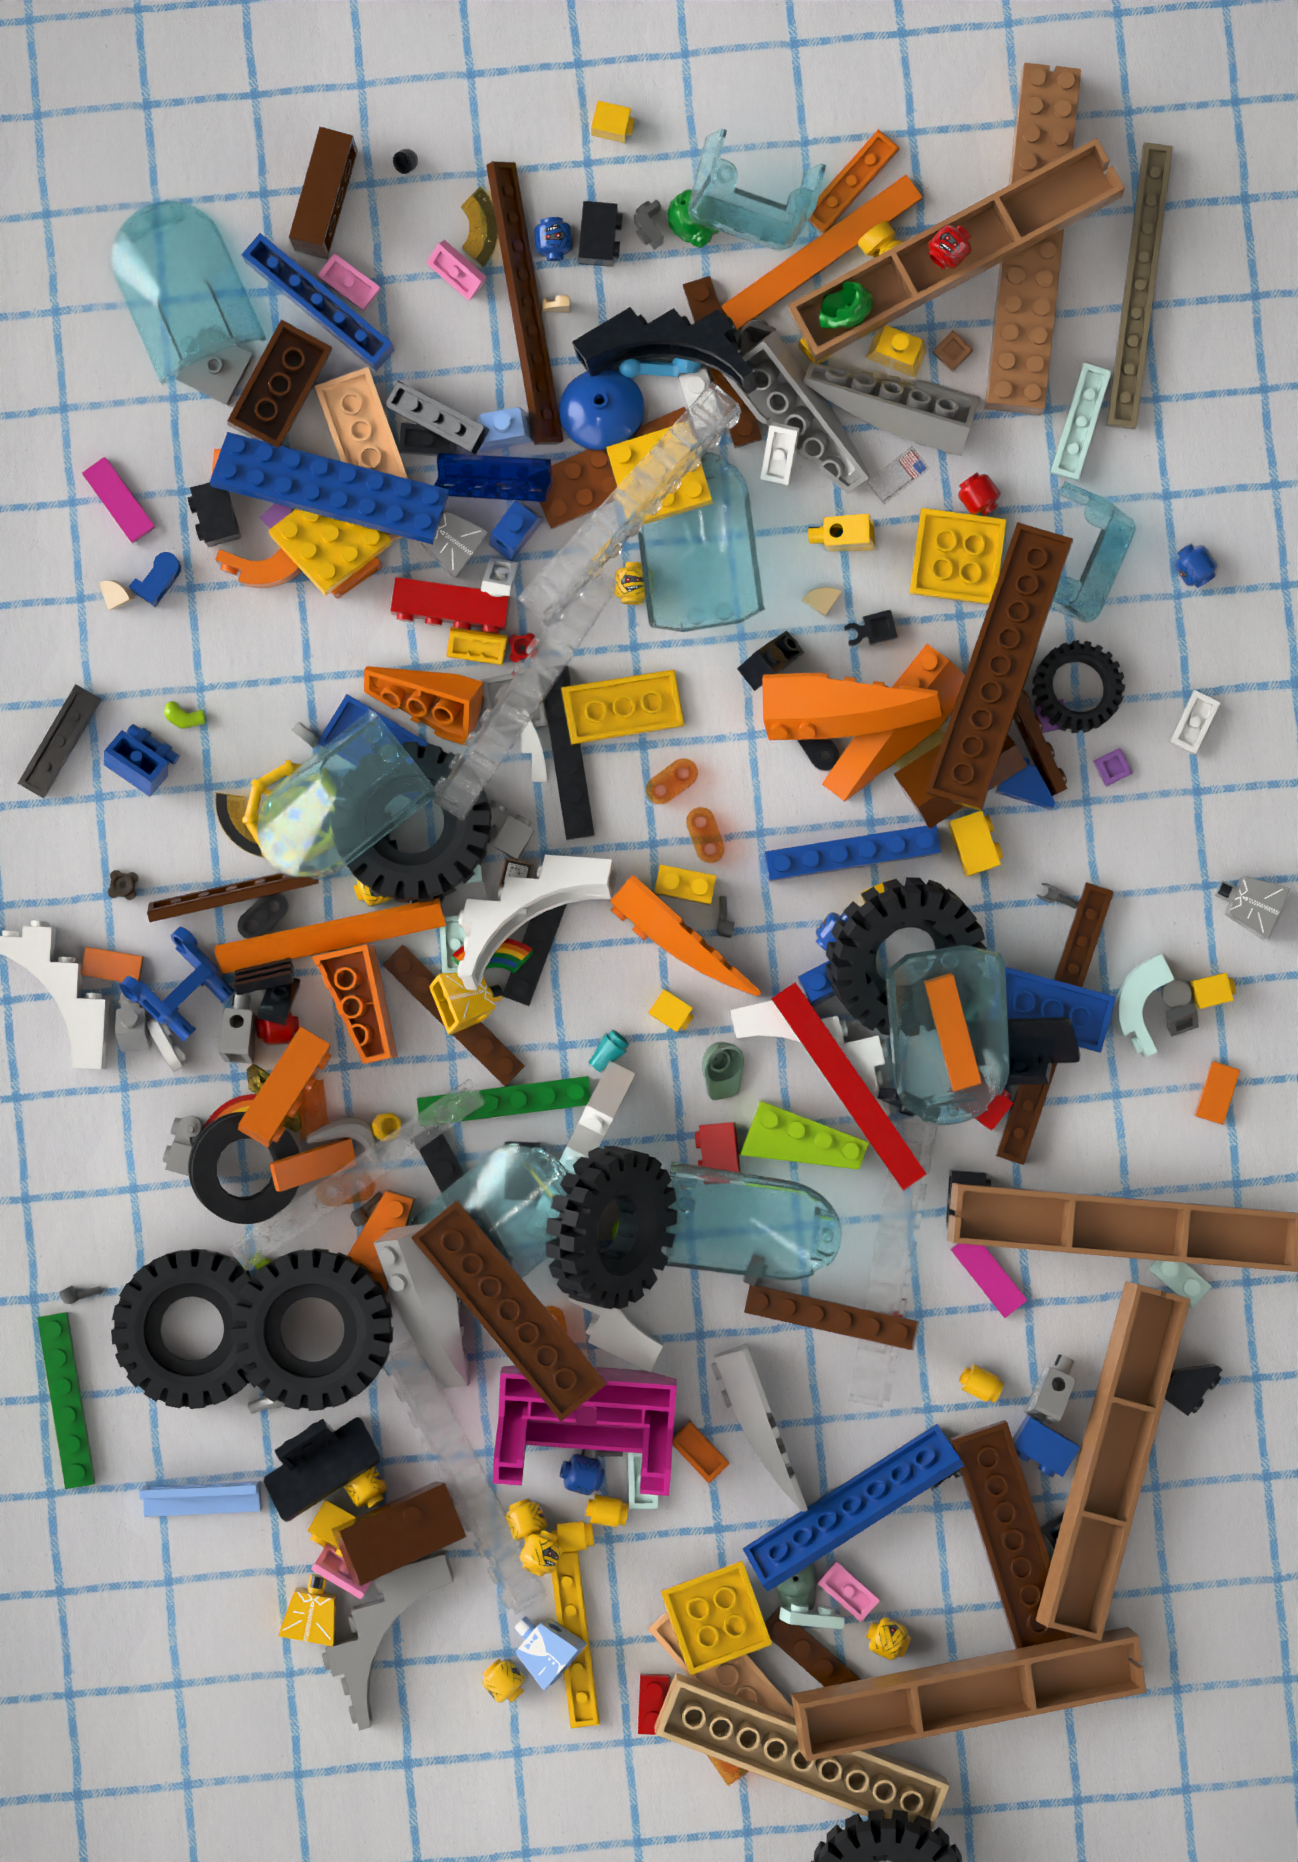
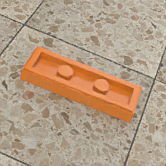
M344 1138L269 1163L275 1190L278 1192L358 1166L351 1138Z

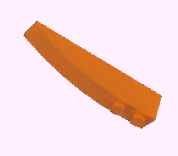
M926 644L892 688L898 689L900 685L937 690L940 696L943 715L901 728L855 736L822 785L844 802L855 795L882 771L890 768L896 763L895 761L908 751H912L921 741L940 729L953 712L965 675L949 659L929 644Z
M826 673L764 674L762 678L763 721L769 741L858 736L901 728L943 715L940 696L937 690L900 685L897 689L885 685V682L873 681L872 685L858 683L856 678L852 677L838 680L829 678V674Z
M634 875L626 881L610 900V903L614 906L610 911L621 921H624L626 918L635 925L632 930L642 940L645 941L647 938H650L679 961L724 985L756 997L762 993L733 965H730L716 949L709 946L695 930L687 926L678 914Z

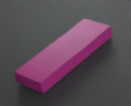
M103 457L82 472V475L132 544L156 528L106 457Z
M956 1244L950 1249L1004 1318L1027 1301L985 1246Z

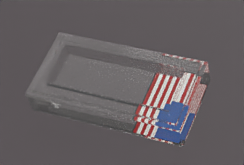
M911 446L868 479L866 483L881 502L886 504L930 468L913 446Z

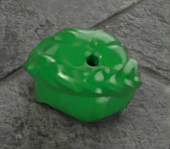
M687 189L670 202L667 212L669 227L676 236L695 247H704L711 241L712 236L719 233L726 225V220L719 212L717 204L707 193Z
M844 282L841 291L824 296L819 314L820 326L822 328L835 329L839 327L852 328L859 325L870 313V309H872V292L860 283Z

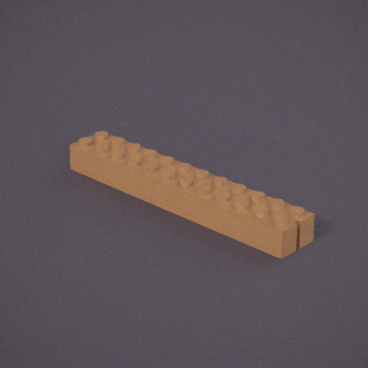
M1024 63L1020 74L1008 185L1073 151L1081 69L1056 66L1054 71H1049L1050 65ZM1064 229L1000 263L984 409L1041 415L1045 409Z
M1098 138L788 304L789 314L815 362L1122 198L1125 187L1113 165L1108 167L1110 160ZM945 225H950L954 228L959 225L971 236L968 240L972 248L970 254L954 269L947 267L941 269L928 256L930 252L928 247L929 241ZM844 282L860 283L872 292V309H870V313L859 325L852 328L839 327L835 329L822 328L820 326L819 314L824 296L841 291Z
M952 1183L950 1209L955 1210V1215H949L947 1241L952 1243L1290 1272L1298 1271V1213Z
M1125 1281L1036 1617L1037 1622L1047 1627L1100 1641L1102 1639L1191 1300L1189 1298Z
M1129 1627L1104 1631L1101 1641L1078 1636L792 1693L799 1751L806 1761H812L1147 1693L1144 1670L1138 1663L1142 1662L1139 1636Z

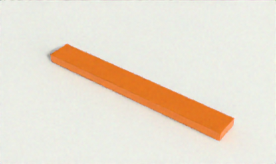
M904 175L721 306V310L726 317L732 319L737 331H739L749 321L760 316L858 246L857 243L860 238L877 224L885 220L890 223L920 202L923 198L909 177Z
M434 898L433 901L415 902L215 946L214 952L221 972L225 974L238 969L286 958L295 959L446 926V919L440 899Z

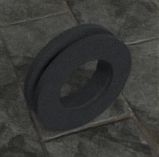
M234 1112L211 1122L195 1140L188 1162L189 1180L196 1197L216 1216L237 1224L259 1223L279 1214L291 1202L299 1186L278 1192L275 1190L273 1177L271 1176L269 1183L260 1192L244 1197L229 1194L221 1186L217 1177V1162L221 1152L229 1144L239 1139H252L238 1130L239 1122L246 1112ZM285 1130L278 1143L272 1141L268 1147L273 1162L300 1153L294 1138L287 1130Z

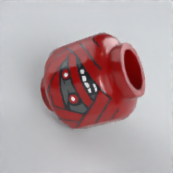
M945 225L929 241L928 247L930 252L928 256L941 269L946 267L954 269L970 254L972 248L968 240L971 236L959 225L956 228Z

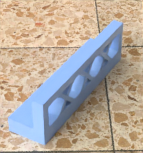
M260 1481L144 1486L139 1490L140 1499H143L144 1517L261 1511Z

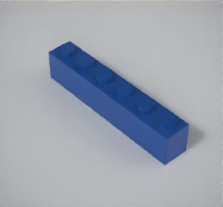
M261 233L241 254L246 264L376 372L394 352L395 349L391 341Z
M936 824L930 829L926 825L765 851L764 857L768 882L938 855L941 853Z

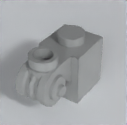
M492 800L490 803L491 827L493 828L496 825L499 829V834L492 846L515 860H519L535 832L530 827L532 822L519 814L515 818L505 813L507 808Z
M121 991L120 998H118V1005L121 1006V1009H116L115 1036L121 1052L150 1050V1031L146 1023L149 1019L146 1010L139 1002L134 1003L129 1000Z
M188 1116L181 1119L176 1117L174 1119L171 1134L175 1135L172 1146L167 1145L164 1153L163 1162L167 1163L165 1170L189 1176L188 1162L194 1144L192 1137L199 1136L204 1127L200 1118Z

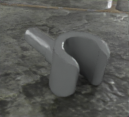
M1048 883L1041 884L1048 887V893L1045 896L1037 894L1038 898L1048 903L1057 901L1074 909L1077 908L1078 902L1060 894L1058 888Z
M720 896V915L717 933L720 936L731 938L735 922L726 921L727 900L726 896Z
M380 1191L366 1204L351 1213V1220L356 1227L369 1220L366 1211L370 1210L382 1198L383 1194Z
M72 1285L60 1291L59 1294L64 1303L72 1304L84 1297L100 1294L102 1290L101 1286L76 1293Z
M583 1449L581 1455L597 1459L598 1456L621 1457L623 1452Z

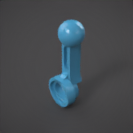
M674 358L671 362L628 359L619 365V370L622 375L628 378H634L639 374L679 377V372H699L702 364Z

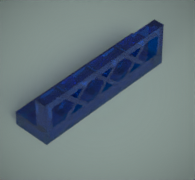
M439 453L437 456L438 478L434 486L449 489V496L546 502L553 486L551 459ZM444 484H455L453 486H444ZM532 489H540L541 491H529V490H532Z

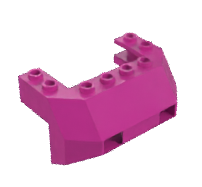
M515 1365L502 1367L500 1372L499 1412L493 1462V1484L522 1486L526 1445L642 1453L640 1494L669 1496L677 1379L646 1370L595 1367L607 1384L564 1420L560 1421Z

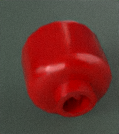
M976 472L959 485L961 490L958 492V498L971 515H977L982 512L986 516L998 507L995 501L999 499L1001 493L987 474L979 475Z
M291 1011L286 1025L258 1019L256 1016L257 1037L262 1039L266 1045L289 1044L294 1038V1033H297L299 1030L298 1016H293Z

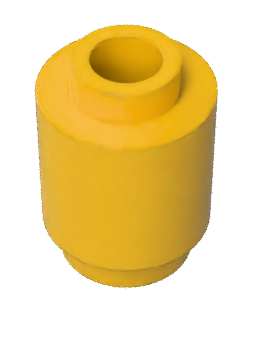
M975 1364L971 1368L965 1367L959 1378V1383L962 1384V1391L984 1402L989 1400L995 1403L1004 1386V1382L999 1380V1376Z
M595 1494L594 1500L588 1499L585 1516L590 1517V1523L615 1528L618 1525L625 1526L629 1503L622 1502L620 1498Z
M584 1521L558 1523L557 1530H552V1534L557 1537L556 1543L563 1550L562 1553L587 1550V1547L594 1546L592 1523H585Z

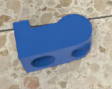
M170 552L158 554L154 559L152 570L143 582L135 578L129 588L156 607L181 572L180 561Z

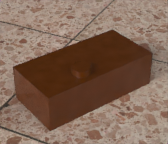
M319 127L289 234V239L295 251L328 260L358 153L353 135Z
M281 319L230 414L227 425L250 438L265 441L277 448L282 446L332 352V347Z
M1009 735L1004 744L989 790L1027 767L1017 745ZM941 744L894 773L904 794L929 829L964 807L960 804L927 795L925 792Z
M438 1481L332 1529L353 1583L361 1586L467 1537L446 1484Z

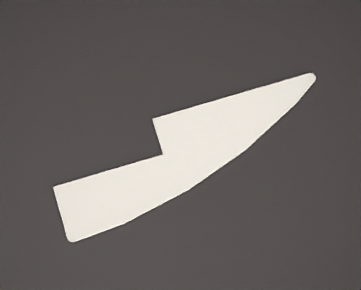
M522 709V753H532L531 782H546L547 774L543 749L529 716Z

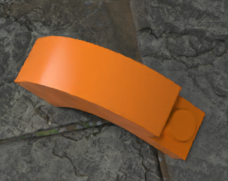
M282 548L272 557L261 561L247 560L220 549L215 558L216 562L221 565L220 570L232 575H237L238 571L241 572L238 582L241 585L252 588L279 586L292 580L302 572Z

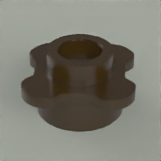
M119 870L112 871L110 874V888L108 889L109 896L112 898L120 896L125 897L127 900H133L137 895L135 883L139 879L138 875L135 872L125 874ZM122 882L126 884L124 888L121 887Z

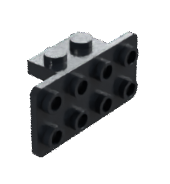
M1068 1017L965 1020L976 1064L992 1065L989 1075L991 1085L1048 1084L1052 1063H1077L1080 1061L1081 1054L1073 1023Z
M356 1417L336 1431L324 1419H321L274 1450L283 1465L266 1475L263 1481L281 1519L289 1522L380 1463L381 1455L361 1418Z

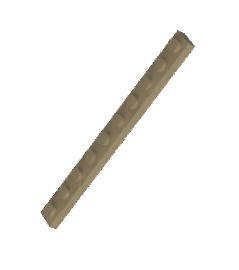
M1147 142L1143 144L1106 426L1134 430L1137 426L1173 146Z

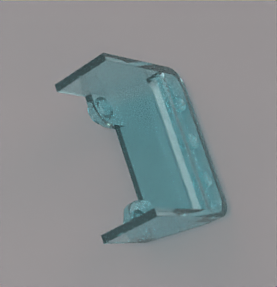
M721 128L706 136L688 205V213L691 219L703 226L773 250L783 251L792 247L816 208L826 165L821 163L805 170L800 188L790 193L787 204L784 205L736 188L738 180L737 168L732 162L720 158L727 130Z
M1065 481L1060 487L1058 495L1084 505V515L1087 522L1100 528L1101 531L1080 580L1078 581L1066 576L1061 577L1051 609L1078 621L1088 623L1094 621L1100 615L1136 528L1132 518L1106 498Z

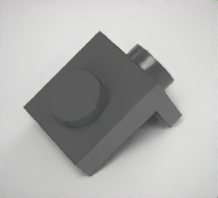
M658 200L652 203L646 201L636 209L637 214L634 215V223L639 228L636 231L637 235L645 245L650 243L654 250L664 243V236L650 219L661 210V204Z
M752 320L741 327L737 345L742 355L772 331L776 332V328L768 326V323L763 320Z

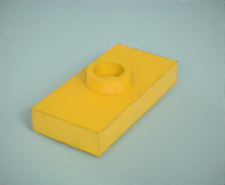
M450 627L446 657L503 665L507 635Z

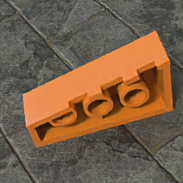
M365 944L311 956L323 977L322 980L326 988L330 991L339 1015L342 1016L362 1063L367 1064L397 1058L398 1054L375 946Z
M300 1027L239 1122L238 1130L267 1148L272 1141L278 1143L286 1130L283 1127L288 1117L293 1119L301 1106V1103H299L304 1093L309 1094L317 1080L315 1079L320 1069L324 1070L332 1055L329 1054L331 1044Z
M391 1190L385 1191L347 1255L352 1257V1261L358 1265L361 1263L372 1272L370 1274L376 1282L379 1281L386 1292L384 1294L385 1299L389 1285L374 1242L391 1228L408 1226L416 1199Z

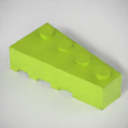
M759 1101L739 1155L859 1170L869 1142Z

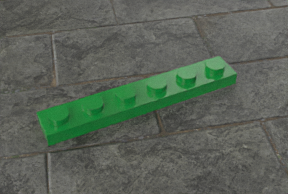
M585 1076L417 1098L419 1122L421 1127L586 1106L591 1098L589 1077Z
M68 1312L39 1316L37 1320L65 1489L94 1485L96 1482Z

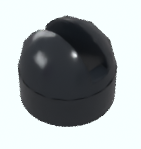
M402 149L395 153L393 156L395 169L402 174H407L414 170L418 165L417 154L411 149Z

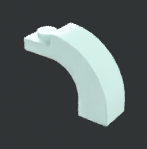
M1158 954L1145 960L1127 975L1120 986L1115 1003V1019L1120 1036H1125L1132 1032L1131 1044L1137 1054L1142 1053L1143 1057H1148L1158 1052L1144 1024L1143 1006L1145 1000L1152 991L1175 980L1163 954Z

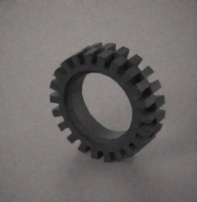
M1079 640L1072 641L1071 644L1063 643L1058 648L1055 647L1051 650L1035 671L1036 675L1032 680V684H1034L1032 696L1036 695L1035 706L1036 708L1041 707L1042 711L1040 714L1043 718L1047 716L1051 719L1048 722L1052 726L1055 724L1060 725L1059 730L1066 731L1071 729V733H1078L1080 730H1083V733L1093 728L1097 729L1116 713L1119 704L1123 700L1124 696H1122V693L1125 691V684H1122L1124 679L1123 672L1119 673L1118 671L1120 664L1118 661L1113 663L1110 659L1113 655L1109 651L1106 654L1101 651L1103 647L1100 645L1092 647V642L1085 641L1083 644H1080ZM1071 662H1081L1094 668L1099 674L1104 688L1103 697L1099 705L1085 712L1073 711L1063 706L1057 699L1053 689V679L1058 668Z

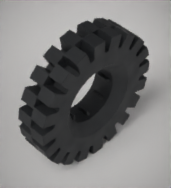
M604 1146V1149L597 1147L589 1151V1158L580 1157L573 1164L575 1174L566 1173L561 1181L560 1186L567 1194L566 1196L555 1194L550 1208L560 1213L559 1218H548L546 1233L556 1235V1238L546 1242V1255L555 1259L549 1265L550 1272L553 1278L559 1279L556 1285L563 1293L569 1294L568 1297L606 1309H621L628 1307L629 1301L636 1303L644 1296L643 1288L650 1290L658 1280L653 1269L664 1270L669 1258L661 1252L662 1246L672 1248L675 1234L666 1232V1228L677 1224V1210L668 1207L677 1200L675 1189L667 1186L672 1180L668 1171L661 1169L662 1163L655 1157L617 1146ZM613 1200H616L619 1208L618 1230L612 1244L601 1253L597 1240L599 1222L606 1207Z

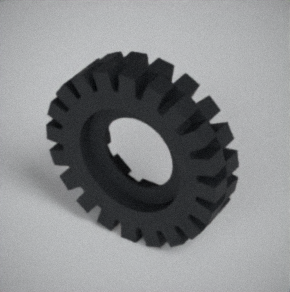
M403 742L402 747L396 748L393 744L379 749V754L373 757L369 754L360 760V767L355 772L352 769L343 780L345 784L343 790H338L334 801L336 811L335 814H332V829L335 831L334 840L338 852L354 877L364 886L369 887L372 892L384 898L388 896L398 902L410 903V900H418L422 903L433 901L434 897L440 894L445 897L456 891L455 887L461 882L465 884L475 874L473 870L477 865L481 866L487 854L486 847L490 843L492 835V815L487 795L473 770L467 767L463 760L452 752L449 754L444 752L442 747L427 743L426 747L419 746L418 742ZM403 792H423L436 800L443 812L444 827L440 838L432 847L419 853H404L396 850L385 840L382 834V812L392 798Z
M906 877L905 886L897 879L883 882V893H879L874 887L865 891L861 895L866 903L861 907L852 901L843 911L849 920L847 923L839 920L836 921L831 933L837 941L828 942L826 957L831 962L825 964L827 977L832 982L830 986L837 998L853 1018L858 1019L861 1025L872 1031L877 1028L881 1034L895 1036L897 1029L903 1036L917 1035L919 1024L927 1032L936 1028L924 985L925 980L952 973L959 998L967 1004L975 993L969 986V983L981 982L985 970L978 962L986 961L987 948L981 942L985 939L982 927L976 921L975 915L950 889L946 890L942 884L932 880H928L927 884H925L921 878ZM912 927L927 932L935 946V956L929 970L920 979L904 985L891 984L881 978L876 968V954L879 946L899 929Z
M314 1248L312 1250L302 1249L276 1258L262 1267L246 1283L241 1291L240 1300L235 1304L232 1315L234 1327L231 1329V1340L237 1350L234 1355L239 1368L244 1367L247 1372L246 1379L254 1388L258 1386L263 1390L262 1395L274 1403L278 1400L285 1403L284 1407L295 1410L308 1408L309 1411H318L331 1406L334 1408L348 1402L351 1398L356 1397L365 1390L385 1365L390 1353V1343L393 1342L394 1327L391 1325V1318L393 1317L391 1306L385 1299L384 1294L386 1292L380 1282H376L370 1275L372 1272L361 1263L358 1265L352 1261V1257L340 1252L337 1254L329 1252V1249ZM309 1297L321 1298L330 1302L337 1308L344 1322V1337L340 1347L330 1357L315 1362L301 1360L291 1354L285 1347L280 1332L281 1321L286 1310L296 1301Z
M206 1249L175 1251L154 1259L133 1275L134 1277L130 1282L126 1283L121 1291L119 1303L114 1307L112 1320L115 1321L114 1329L111 1330L112 1345L116 1344L118 1353L115 1356L120 1368H125L128 1373L126 1377L135 1388L139 1386L145 1391L144 1395L154 1401L161 1400L166 1402V1406L179 1409L181 1407L197 1409L223 1402L237 1394L250 1383L245 1377L247 1372L244 1367L239 1368L234 1355L237 1352L236 1346L232 1344L231 1329L234 1327L232 1315L235 1304L239 1302L240 1293L246 1283L252 1279L247 1268L241 1263H235L230 1260L229 1256L219 1252L213 1253L208 1252ZM185 1297H199L212 1303L219 1311L224 1324V1333L220 1345L211 1355L200 1360H184L175 1356L167 1349L161 1337V1320L165 1311L175 1301Z
M883 1809L868 1811V1821L863 1822L858 1813L845 1819L844 1830L838 1825L833 1827L827 1833L826 1843L820 1841L814 1851V1861L811 1862H962V1855L956 1844L950 1846L949 1835L940 1827L933 1832L931 1831L930 1820L917 1815L912 1823L908 1821L907 1811L893 1809L892 1819H885Z

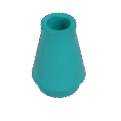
M612 1029L609 1034H604L588 1063L601 1073L607 1067L609 1061L614 1062L627 1052L626 1048L630 1044L620 1033Z

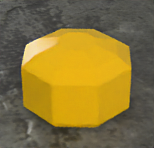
M393 1113L377 1115L372 1122L373 1135L381 1141L397 1139L402 1131L401 1119Z

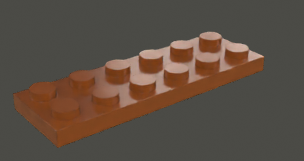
M685 406L642 425L632 438L634 439L689 421L700 461L703 463L708 460ZM588 449L528 476L551 530L621 499L607 450L596 451Z

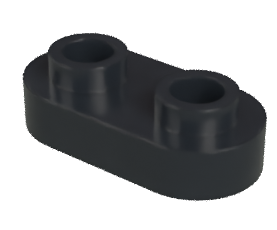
M831 738L797 740L812 765L820 771L832 770L840 758L839 751ZM828 751L831 755L830 760H821L820 753Z
M281 893L261 897L240 916L237 924L239 933L246 939L265 935L287 914L289 904L286 897ZM272 901L279 903V909L276 912H272L269 908ZM252 920L258 923V928L255 931H250L248 928V924Z

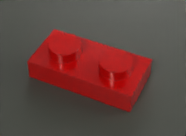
M640 1674L638 1734L656 1735L654 1726L669 1690V1675Z

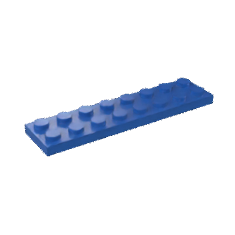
M230 432L226 434L210 479V485L214 488L432 545L449 496V489L284 446L277 448L265 441Z
M936 1424L808 1506L807 1511H800L744 1547L743 1551L761 1584L768 1592L959 1470L964 1464L938 1424Z

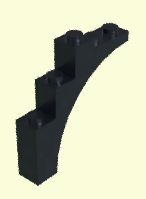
M629 307L572 341L577 359L591 377L611 367L621 365V363L628 359L679 358L699 362L720 371L735 381L746 394L757 389L754 378L757 376V372L749 360L745 362L742 358V353L734 335L737 332L736 326L730 317L725 318L718 309L691 325L685 315L681 317L674 308L647 323L641 314L637 316L632 308Z

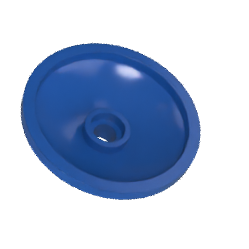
M607 369L593 377L588 372L580 374L565 388L559 403L560 421L568 437L576 444L596 451H605L608 446L632 439L640 429L645 414L644 399L638 385L631 378L622 375L620 371L614 369ZM597 399L605 400L601 405L595 404Z

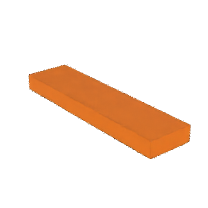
M878 129L803 213V217L822 234L829 230L899 151V147Z
M949 973L925 980L924 985L952 1090L955 1092L981 1084L954 975Z

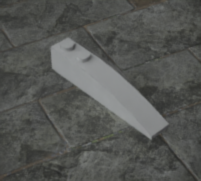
M772 331L742 355L745 362L749 360L757 372V376L754 377L757 386L756 390L746 394L735 381L724 375L760 422L763 424L766 422L769 426L772 422L800 428L796 447L799 450L798 453L806 460L809 458L820 467L819 470L847 494L871 477L853 443L824 397L803 383L806 372L775 331Z
M815 363L809 364L803 383L828 401L879 429L914 441L919 445H927L948 454L962 456L980 397L922 380H915V384L900 382L901 378L889 375L888 380L874 378L872 372L861 371V373L854 375L849 374L846 368Z
M428 1223L391 1228L376 1240L374 1245L403 1322L422 1357L443 1388L468 1386L470 1384L467 1350L463 1348L462 1337L465 1334L464 1326L460 1324L459 1311L461 1310L460 1298H457L456 1292L411 1238Z
M747 1343L714 1355L716 1362L712 1363L711 1366L716 1379H723L726 1389L721 1391L726 1406H733L747 1439L780 1488L802 1512L807 1511L806 1503Z

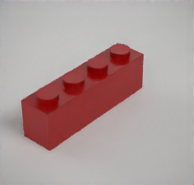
M395 577L390 611L392 615H397L396 620L413 622L414 618L425 619V624L432 626H442V622L454 623L453 627L470 630L471 626L482 627V632L499 634V630L506 631L510 596L495 597L477 588Z

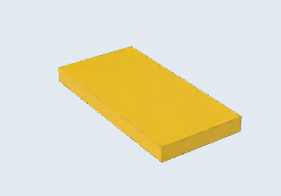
M675 669L561 688L571 745L685 726Z

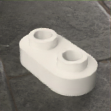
M155 1018L147 1021V1027L170 1069L175 1072L183 1068V1061L187 1058L179 1044L174 1045L170 1038V1035L173 1034L172 1030L165 1023L163 1025L159 1024Z

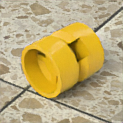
M885 220L870 229L860 238L857 244L866 256L875 258L903 243V241L895 239V230Z

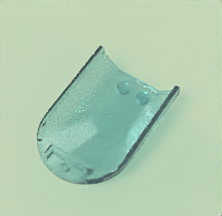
M165 201L145 206L125 221L118 231L113 244L112 268L162 385L167 383V380L183 367L239 343L267 340L223 237L215 223L204 212L186 203Z
M697 450L713 504L637 527L648 621L651 628L688 632L741 623L765 610L749 491L739 470L715 453Z
M369 709L271 791L261 808L258 818L257 835L259 845L271 865L285 875L294 878L296 876L312 877V879L326 877L347 866L437 797L438 793L379 716Z
M967 945L906 954L885 972L893 1079L896 1092L904 1107L920 1117L922 1121L937 1125H953L969 1121L988 1109L987 1105L997 1095H1001L1008 1080L1009 1044L1005 961L1000 953ZM949 973L954 975L981 1079V1084L955 1092L951 1088L924 985L925 980Z
M519 1143L500 1146L490 1152L411 1219V1226L431 1222L458 1199L515 1271L523 1278L548 1258L546 1255V1242L556 1238V1235L546 1233L548 1218H559L560 1213L550 1207L555 1194L566 1196L567 1193L560 1186V1183L566 1173L569 1172L554 1156L536 1146L533 1149L519 1146Z
M672 1162L670 1176L673 1177L672 1188L675 1189L677 1201L671 1205V1209L677 1210V1224L669 1226V1233L675 1234L673 1247H667L666 1256L669 1258L666 1266L778 1280H797L813 1276L814 1271L825 1265L828 1266L835 1259L842 1239L840 1219L828 1200L812 1188L784 1179ZM754 1255L764 1259L751 1265Z

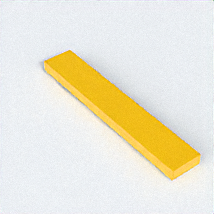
M578 1551L563 1552L555 1570L551 1573L557 1623L588 1644L564 1672L570 1727L579 1728L600 1725Z

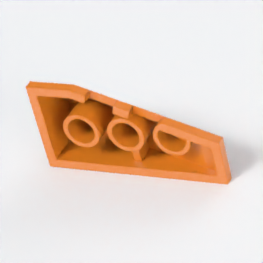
M366 666L364 669V692L392 709L399 708L412 716L410 720L417 724L423 722L435 730L433 734L442 739L465 746L470 744L483 705L484 682L452 673Z

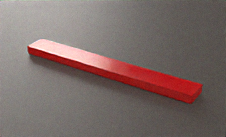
M796 982L772 997L771 1000L900 1188L904 1191L927 1175Z

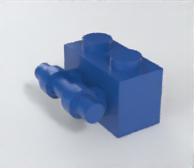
M132 724L128 728L127 733L121 730L104 750V766L151 797L168 777L169 762L175 765L180 755L174 752L172 746L168 743H161L152 737V733L146 728L140 729L135 724Z

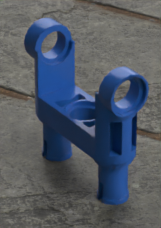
M180 926L171 934V939L177 946L175 949L195 970L163 1001L142 981L139 983L131 976H127L119 984V988L129 1000L134 1003L139 1002L159 1024L163 1025L165 1023L184 1042L196 1028L178 1012V1006L200 985L202 987L205 985L221 1003L225 1002L236 990L217 973L219 971L218 967L197 947L198 943L193 934Z

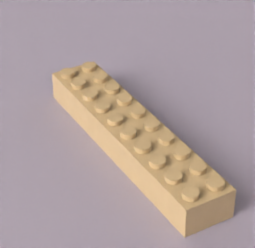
M678 1673L674 1675L654 1726L657 1736L868 1817V1811L883 1809L884 1818L892 1819L893 1809L907 1811L908 1821L912 1823L917 1815L931 1821V1831L950 1786L944 1776L874 1749L806 1761L799 1751L794 1718Z

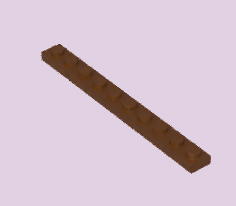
M492 161L486 167L534 445H557L564 441L516 163Z
M1088 882L1084 884L1053 980L1083 987L1114 891ZM1052 1063L1048 1084L1018 1085L1013 1100L1014 1104L1011 1106L995 1156L1024 1165L1057 1063Z

